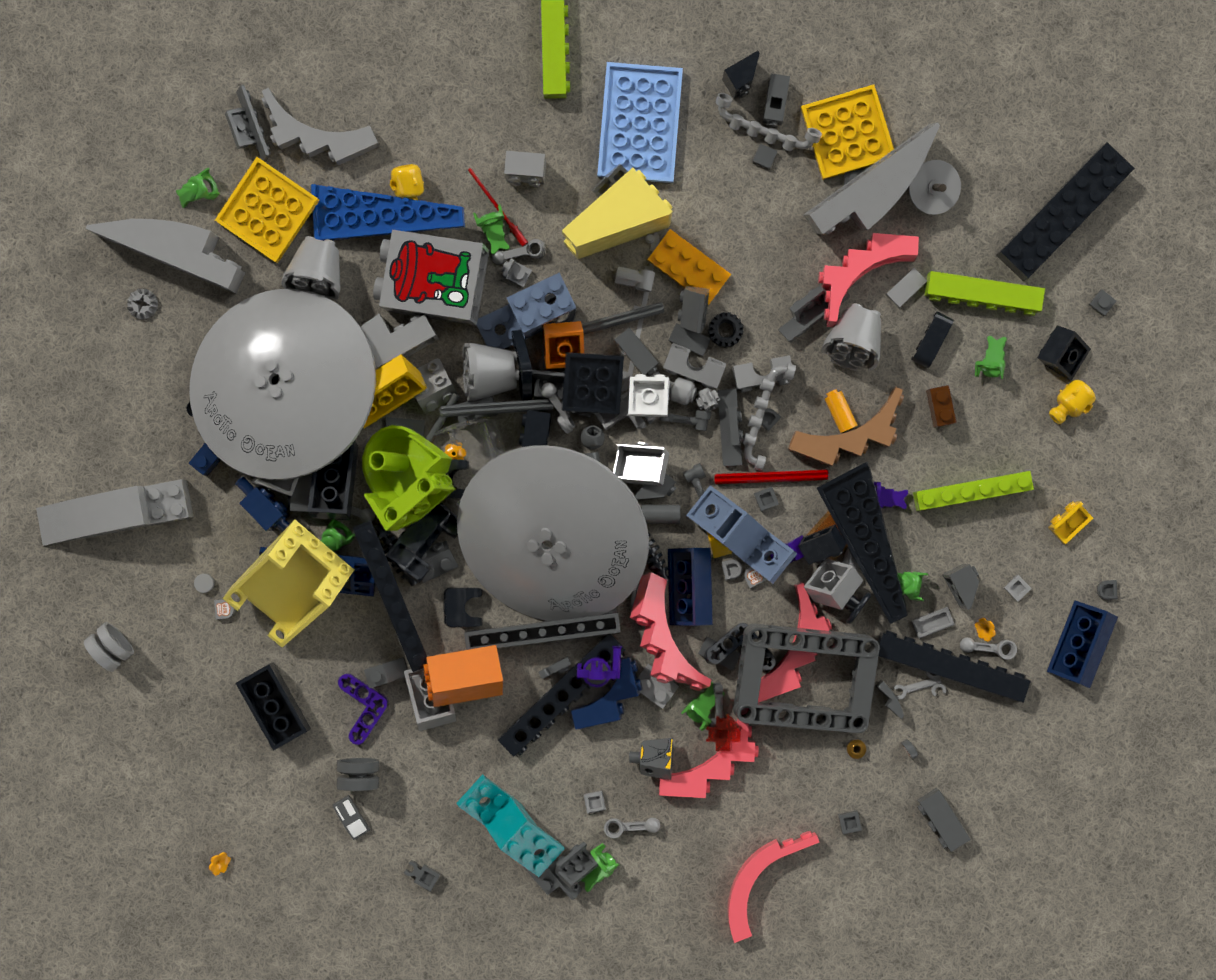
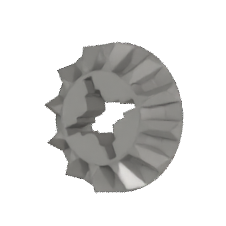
M137 289L127 299V309L135 318L148 319L157 311L158 300L155 294L147 289ZM144 298V302L149 306H142V309H140V306L135 301H142Z

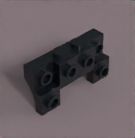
M440 502L422 519L410 524L408 529L400 534L399 540L386 554L387 560L402 569L404 574L420 583L431 569V566L421 558L442 532L454 539L457 537V516Z

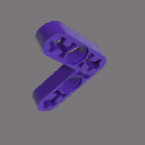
M346 673L339 678V687L366 706L349 733V740L353 744L359 745L366 740L386 710L388 700L384 695L373 688H369V685L354 675ZM343 678H351L350 683L354 686L356 685V682L360 684L355 688L354 693L351 692L353 687L349 685L347 687L343 686ZM362 687L366 688L369 692L366 698H361L358 695V690ZM382 699L384 707L377 709L378 716L373 711L368 710L369 707L372 710L376 706L375 700ZM366 714H370L374 718V722L371 725H367L363 721ZM360 723L362 727L369 730L368 732H366V730L364 729L361 733V737H363L362 740L358 739L356 741L354 739L355 735L353 734V732L357 733L360 730L361 727L358 726V724Z

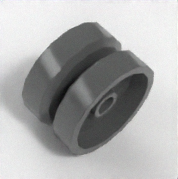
M346 758L337 760V772L346 774L337 777V789L344 791L378 789L379 777L373 773L379 771V759Z

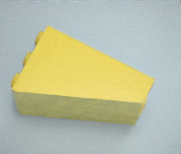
M632 168L562 230V234L566 238L563 242L573 255L580 259L668 228L671 223L673 212L671 209L673 207L666 199L662 200L658 196L659 191L654 185L651 184L649 186L645 181L646 177L640 170L636 171Z
M294 520L241 575L222 599L237 611L246 599L249 600L276 623L267 636L279 646L284 647L330 607L354 569L298 521ZM233 593L239 596V602H235L231 598ZM276 630H280L284 634V639L277 637Z

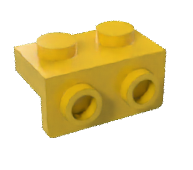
M1081 501L1070 502L1064 508L1066 511L1061 516L1058 514L1050 521L1052 524L1048 528L1063 544L1068 543L1094 519L1082 506L1083 503Z

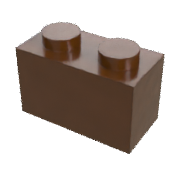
M949 385L926 390L933 427L957 423Z

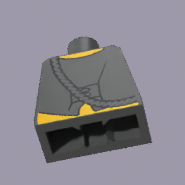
M673 738L643 741L641 752L630 751L629 763H640L642 775L671 780L674 749Z

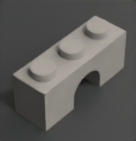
M673 343L663 368L667 369L666 371L670 374L677 375L678 373L683 375L686 380L695 382V380L699 381L706 388H717L726 363L708 357L704 366L699 368L693 367L688 361L691 349Z
M790 355L771 359V370L779 366L786 367L788 363L792 364ZM752 363L732 367L736 389H741V393L753 391L752 387L760 386L762 379L768 378V375L760 376L756 374ZM778 374L775 378V383L779 382V385L790 384V380L783 378L784 374Z

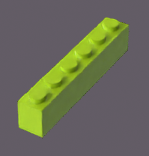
M541 0L544 99L567 98V93H570V81H566V74H570V62H566V55H569V43H565V36H569V24H565V17H568V5H564V0Z
M930 271L927 275L924 296L929 297L931 301L947 299L950 304L967 302V306L978 307L980 304L986 305V309L997 310L999 307L1005 308V312L1016 313L1019 310L1024 311V315L1035 316V313L1042 311L1045 288Z
M1031 471L915 491L913 492L916 511L1030 491L1034 490Z

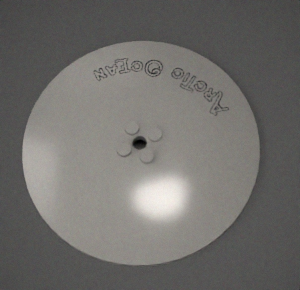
M276 289L259 293L241 301L223 314L203 339L195 356L190 377L189 394L193 418L200 435L208 447L218 458L232 468L261 479L287 480L302 477L332 463L351 446L360 434L367 421L374 400L376 388L375 361L372 349L362 328L345 309L334 301L317 293L300 289ZM275 375H279V383L273 385L272 378Z
M547 445L528 446L497 456L485 464L471 479L463 493L458 509L457 533L459 544L467 565L474 576L500 602L533 618L552 621L603 615L621 604L632 593L640 581L647 563L649 552L648 528L642 509L634 494L608 467L585 454L571 449ZM543 541H550L553 547L545 546Z

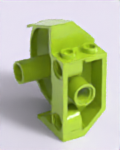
M396 425L381 428L373 434L366 444L362 456L363 473L369 488L373 492L365 493L364 496L386 531H397L419 521L455 490L451 478L446 475L452 458L412 429Z

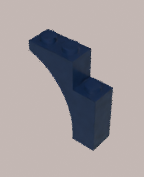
M632 656L622 659L620 679L616 680L606 695L589 705L571 710L575 730L622 719L624 707L622 703H619V700L639 696L642 690L641 680L637 679L636 676L638 671L637 662L632 659Z

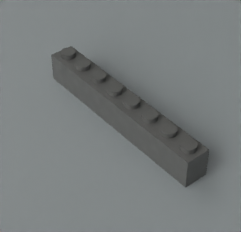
M618 612L597 616L464 632L466 650L493 645L501 648L619 633L621 631Z

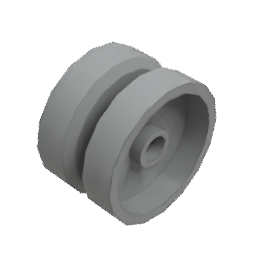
M104 622L97 628V634H91L84 640V646L91 657L110 672H113L121 665V660H127L134 654V649L129 641L116 627L108 622Z

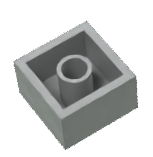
M506 151L504 175L506 181L510 182V185L519 186L521 183H529L531 187H540V184L545 183V154Z

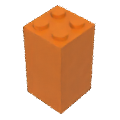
M496 645L426 657L427 664H423L425 683H427L428 700L433 701V707L503 695V677Z

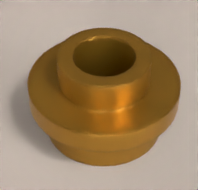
M851 740L847 745V753L854 759L862 758L866 753V746L861 740ZM855 746L860 747V751L857 753L853 751Z

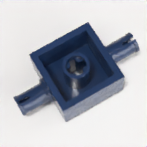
M244 476L235 483L246 495L239 504L265 531H274L278 528L283 532L290 525L286 520L290 516L287 513L289 509L281 501L278 502L274 499L275 494L270 489L254 487Z

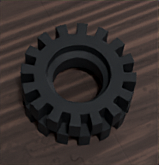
M731 312L717 314L710 322L708 329L709 337L719 347L727 348L734 346L743 335L741 319H738L737 315H733ZM722 323H729L733 327V334L730 337H723L719 334L718 329Z

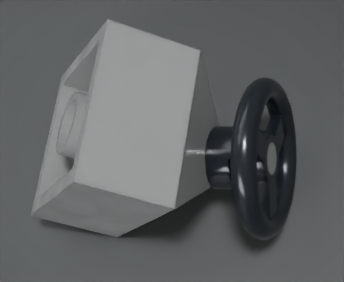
M826 559L820 564L804 586L814 602L840 610L843 608L849 610L851 615L846 620L847 624H851L871 597V593L867 592L860 601L853 595L863 582L854 566Z

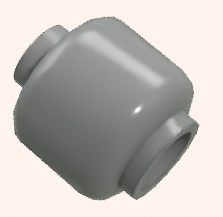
M677 378L675 382H670V399L682 405H688L690 402L693 403L697 388H695V384L692 381Z

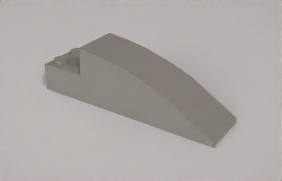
M939 123L925 126L806 212L804 217L815 233H826L827 235L836 229V224L844 223L851 217L860 230H869L900 199L921 169L940 127Z
M126 219L86 226L87 230L102 238L237 294L245 272L241 270L242 267L237 265V263L228 259L224 262L223 258L213 253L219 237L210 230L189 224L157 219Z
M380 314L361 326L372 349L375 370L400 354L407 358L439 340L438 335L425 315H416L410 319L411 322L405 326L401 324L395 327L393 333Z
M184 479L148 486H133L36 508L43 546L194 517L188 483Z

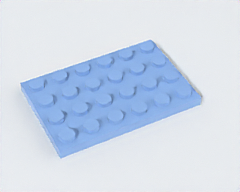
M607 62L597 177L604 178L617 165L621 164L627 171L632 168L636 171L640 170L646 177L645 181L673 183L683 68Z

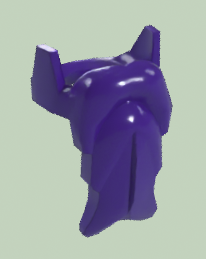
M874 482L881 508L883 506L907 508L904 498L907 496L908 490L894 491V489H885L884 486H881V482Z

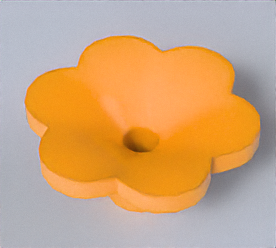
M456 442L453 445L447 444L445 446L444 453L449 457L464 460L467 452L460 443Z
M982 617L979 619V622L975 623L979 638H983L988 642L996 635L995 626L991 621H987Z
M225 852L213 856L209 870L215 876L224 873L231 858Z

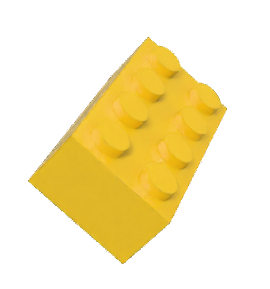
M400 354L376 370L374 400L363 427L364 429L427 389L421 372L403 355Z

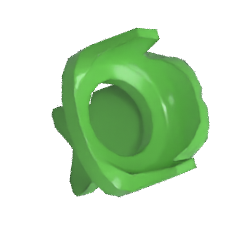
M206 168L196 176H192L180 190H176L183 208L189 202L201 198L214 200L220 194L214 179L209 174V168ZM203 180L210 183L212 192H208Z
M500 204L498 205V212L485 214L481 218H478L475 212L473 213L477 226L481 227L483 233L487 236V240L491 243L492 254H495L499 249L508 250L510 248L504 239L505 234L502 229L504 227V214Z
M988 336L989 346L986 350V356L983 361H976L975 377H979L980 371H982L987 377L1001 376V379H1003L1005 370L1004 346L1007 338L1002 337L996 340L992 336Z
M332 519L323 532L320 541L335 553L343 545L351 543L355 534L343 523ZM335 528L342 529L345 532L346 537L338 533Z
M898 573L903 594L907 595L911 600L924 601L923 598L919 597L922 577L928 575V573Z
M711 682L710 687L701 692L696 699L691 700L681 712V714L686 712L697 723L703 722L700 727L701 731L712 722L708 716L711 713L710 710L715 706L713 683Z
M603 843L590 851L598 867L581 880L585 882L586 892H589L596 883H600L604 878L611 876L619 866V863L616 864L611 854L602 853L606 847Z

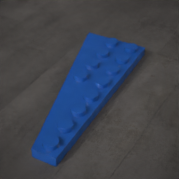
M311 184L312 195L320 199L313 210L314 238L318 240L389 235L392 233V230L420 232L465 227L464 208L461 206L438 204L409 198L402 199L390 195Z

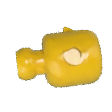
M409 164L393 168L391 171L390 187L394 191L395 196L402 199L418 200L417 196L422 195L424 192V181L419 166Z
M1073 380L1063 390H1059L1060 393L1057 396L1058 406L1053 407L1049 411V416L1055 423L1062 424L1068 415L1079 417L1083 413L1086 414L1093 407L1092 404L1096 399L1095 393L1085 382Z

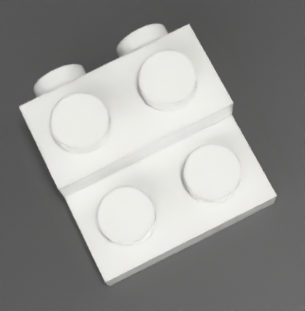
M643 374L630 377L628 415L668 417L669 377L660 374L654 375V377H646Z

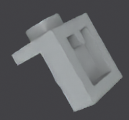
M511 258L509 262L506 261L501 272H503V278L524 288L532 270Z

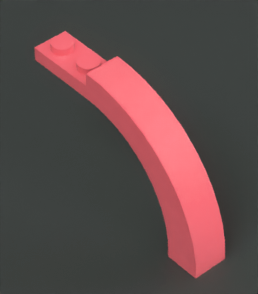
M804 832L800 835L801 838L793 840V838L786 839L782 842L783 845L779 846L777 839L755 851L742 865L733 881L728 900V921L734 943L752 936L747 919V902L757 877L774 861L819 843L815 832Z

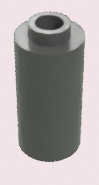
M642 505L641 507L646 524H680V505Z

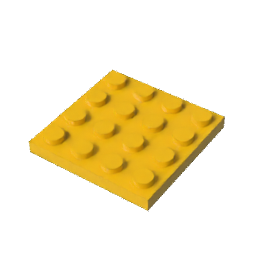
M874 84L800 107L806 128H815L822 133L819 142L812 145L822 180L869 167L894 149Z
M256 157L215 221L278 263L320 199Z

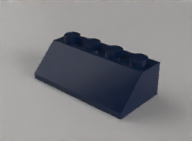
M711 548L668 549V577L670 579L668 582L669 625H713Z
M1075 600L1047 672L1090 688L1118 616Z

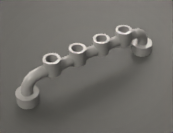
M719 93L715 101L718 105L720 116L730 122V128L734 130H739L741 126L747 128V134L751 137H757L758 133L765 135V141L769 144H775L776 140L783 143L782 147L787 151H792L794 147L808 149L814 143H818L822 136L819 130L808 128L805 134L806 141L802 142L792 135L786 136L779 133L775 128L768 129L761 126L757 121L750 122L739 114L728 113L726 108L730 107L732 97L726 93Z
M788 363L786 367H775L771 370L767 379H762L760 389L763 390L761 397L757 396L754 403V408L758 409L755 416H750L748 426H751L749 434H744V441H742V444L745 445V459L754 465L755 470L762 471L766 461L765 456L757 455L756 458L753 457L752 449L774 387L775 378L778 374H784L783 378L792 380L796 370L795 365Z

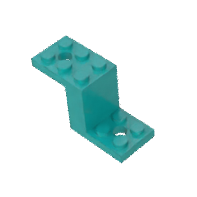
M483 774L456 803L459 808L486 827L501 851L538 877L543 874L565 849L560 842L535 824L517 799ZM483 797H488L486 802L479 803ZM542 849L539 854L534 855L536 850Z

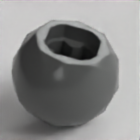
M597 426L586 427L581 433V442L588 449H597L604 443L605 435L602 429Z

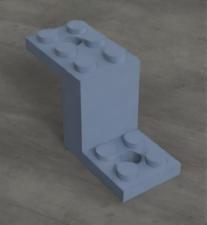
M559 272L507 297L508 305L479 318L477 326L487 346L506 349L513 346L511 331L522 330L525 340L542 332L541 325L577 308ZM546 295H555V303L547 304L545 302ZM497 325H504L506 327V332L503 335L495 333Z
M712 486L708 487L686 515L772 584L797 554L793 549L768 532L746 511ZM715 507V512L709 515V511ZM774 554V558L771 561H767L768 556Z

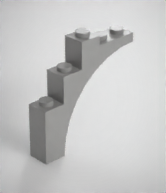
M269 88L262 90L264 97L261 99L266 109L270 108L272 114L269 117L275 126L271 128L273 135L270 138L274 146L278 145L281 150L301 141L299 146L303 154L307 153L309 157H313L330 149L327 152L331 161H336L338 165H341L380 147L370 126L346 132H329L311 128L289 115L279 105Z

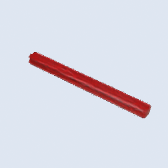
M828 470L714 475L715 484L828 480Z

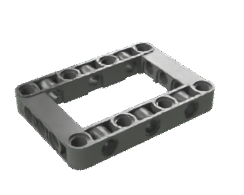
M750 624L745 628L733 712L741 722L749 724L862 733L869 725L880 645L874 638L866 634ZM755 631H759V636L756 639H752V634ZM793 635H797L796 640L793 643H790V637ZM834 638L833 644L831 646H827V642L830 639ZM871 642L870 648L865 650L866 643ZM765 648L856 656L854 670H852V685L849 688V706L846 709L844 708V710H835L823 706L807 705V707L794 706L790 703H758ZM742 709H749L745 715H741ZM782 711H786L785 716L783 718H779V714ZM823 714V718L820 721H816L817 716ZM860 718L858 724L853 725L854 720Z

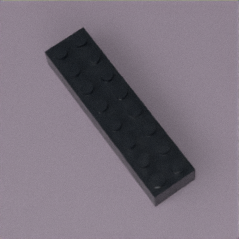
M1106 142L996 256L1022 281L1027 280L1135 168Z

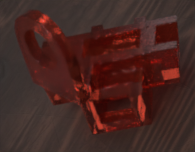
M728 713L725 715L727 718L716 716V727H706V730H708L706 742H716V751H732V743H741L742 727Z

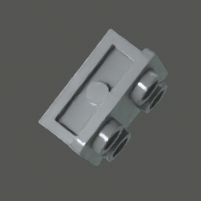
M434 359L417 368L422 374L427 389L415 397L425 414L448 403L453 393H457L440 359Z

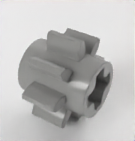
M705 388L698 392L699 398L695 400L700 410L705 409L706 412H709L718 407L717 402L720 401L716 390L711 391L710 388Z

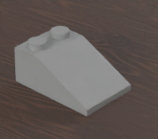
M424 668L412 672L411 669L405 670L404 674L418 730L423 731L456 722L453 704L433 707V701L428 700Z

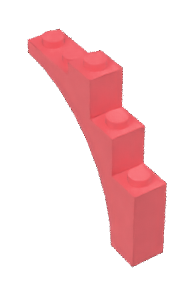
M872 233L871 238L867 239L866 250L849 249L847 255L843 256L842 267L825 265L823 271L819 272L818 283H821V287L826 290L825 302H828V309L824 311V320H827V327H834L836 325L842 299L859 278L871 270L886 264L914 262L918 256L919 237Z
M652 572L645 574L640 579L630 618L635 620L637 624L645 626L640 647L646 649L648 653L655 655L650 675L657 678L658 682L668 683L675 680L678 683H686L690 685L691 689L697 691L710 687L711 679L699 673L687 662L672 639L665 613L667 580Z
M804 583L796 584L795 589L799 604L797 628L831 630L832 626L828 618L825 619L824 616L816 618V614H818L815 603L811 604L810 595L805 590ZM788 650L778 665L761 677L758 703L800 688L799 682L802 679L799 671L794 669L816 661L814 656L817 653Z
M742 709L741 715H745L749 709ZM737 719L734 730L727 742L714 756L690 770L672 773L671 780L660 778L659 796L706 798V793H710V781H707V779L730 780V775H734V763H731V761L754 762L755 757H758L759 747L755 745V741L748 740V737L752 736V726Z

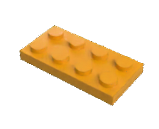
M669 229L647 259L648 262L684 288L692 286L710 289L708 305L731 276V273L671 229Z

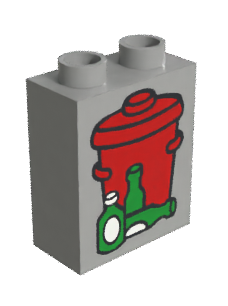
M392 230L391 239H384L381 244L380 261L386 263L384 278L377 277L373 289L374 300H379V306L388 312L412 316L420 314L432 319L477 325L489 249L483 243Z

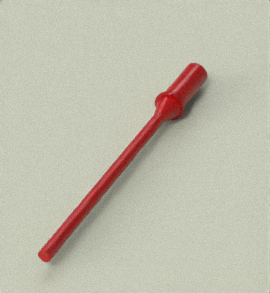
M471 168L468 169L480 188L499 211L498 204ZM503 212L504 220L510 228V233L512 232L520 245L524 247L528 244V241L520 232L518 226L511 223Z

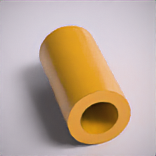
M835 389L826 393L827 398L824 400L839 432L842 433L858 426L843 392H838Z

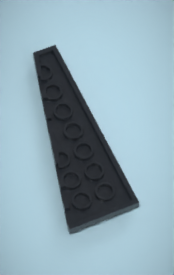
M868 461L817 487V490L889 623L892 624L908 616V611Z

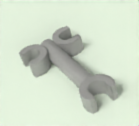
M926 672L930 679L907 686L898 684L894 686V689L901 688L903 690L901 695L896 696L897 699H903L907 693L931 686V692L933 696H936L935 690L937 687H941L943 693H946V687L941 684L939 675L932 676L930 672Z

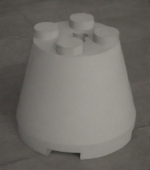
M306 236L283 274L282 287L284 289L306 290L325 296L328 299L337 300L340 294L339 250L335 247V242L328 239L322 241Z
M857 303L846 308L826 337L822 346V353L830 356L832 363L849 370L857 371L858 368H867L870 371L875 369L880 360L881 313L876 310L863 308Z
M464 343L462 353L463 359L465 358L463 361V382L465 396H468L467 401H477L517 388L519 370L515 369L514 364L517 362L516 351L512 352L475 343Z

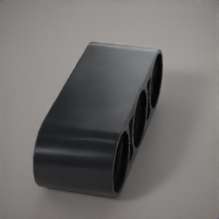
M936 311L933 321L929 323L925 336L920 340L916 348L917 351L911 360L929 368L954 320Z

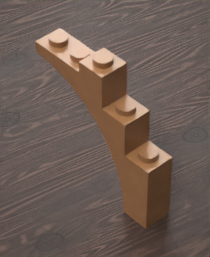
M897 387L893 388L887 402L880 411L866 424L855 430L831 436L809 435L795 431L788 450L828 466H833V463L837 464L841 454L838 452L839 449L859 457L862 453L865 454L868 449L869 443H866L867 440L885 447H889L890 444L893 445L897 438L895 433L897 428L889 425L890 423L893 424L896 419L897 413H895V410L903 401L904 395H901L903 390Z

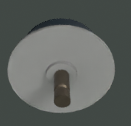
M930 160L923 163L909 186V194L913 204L920 211L932 215L941 214L951 209L957 202L961 191V181L958 172L951 164L942 160Z

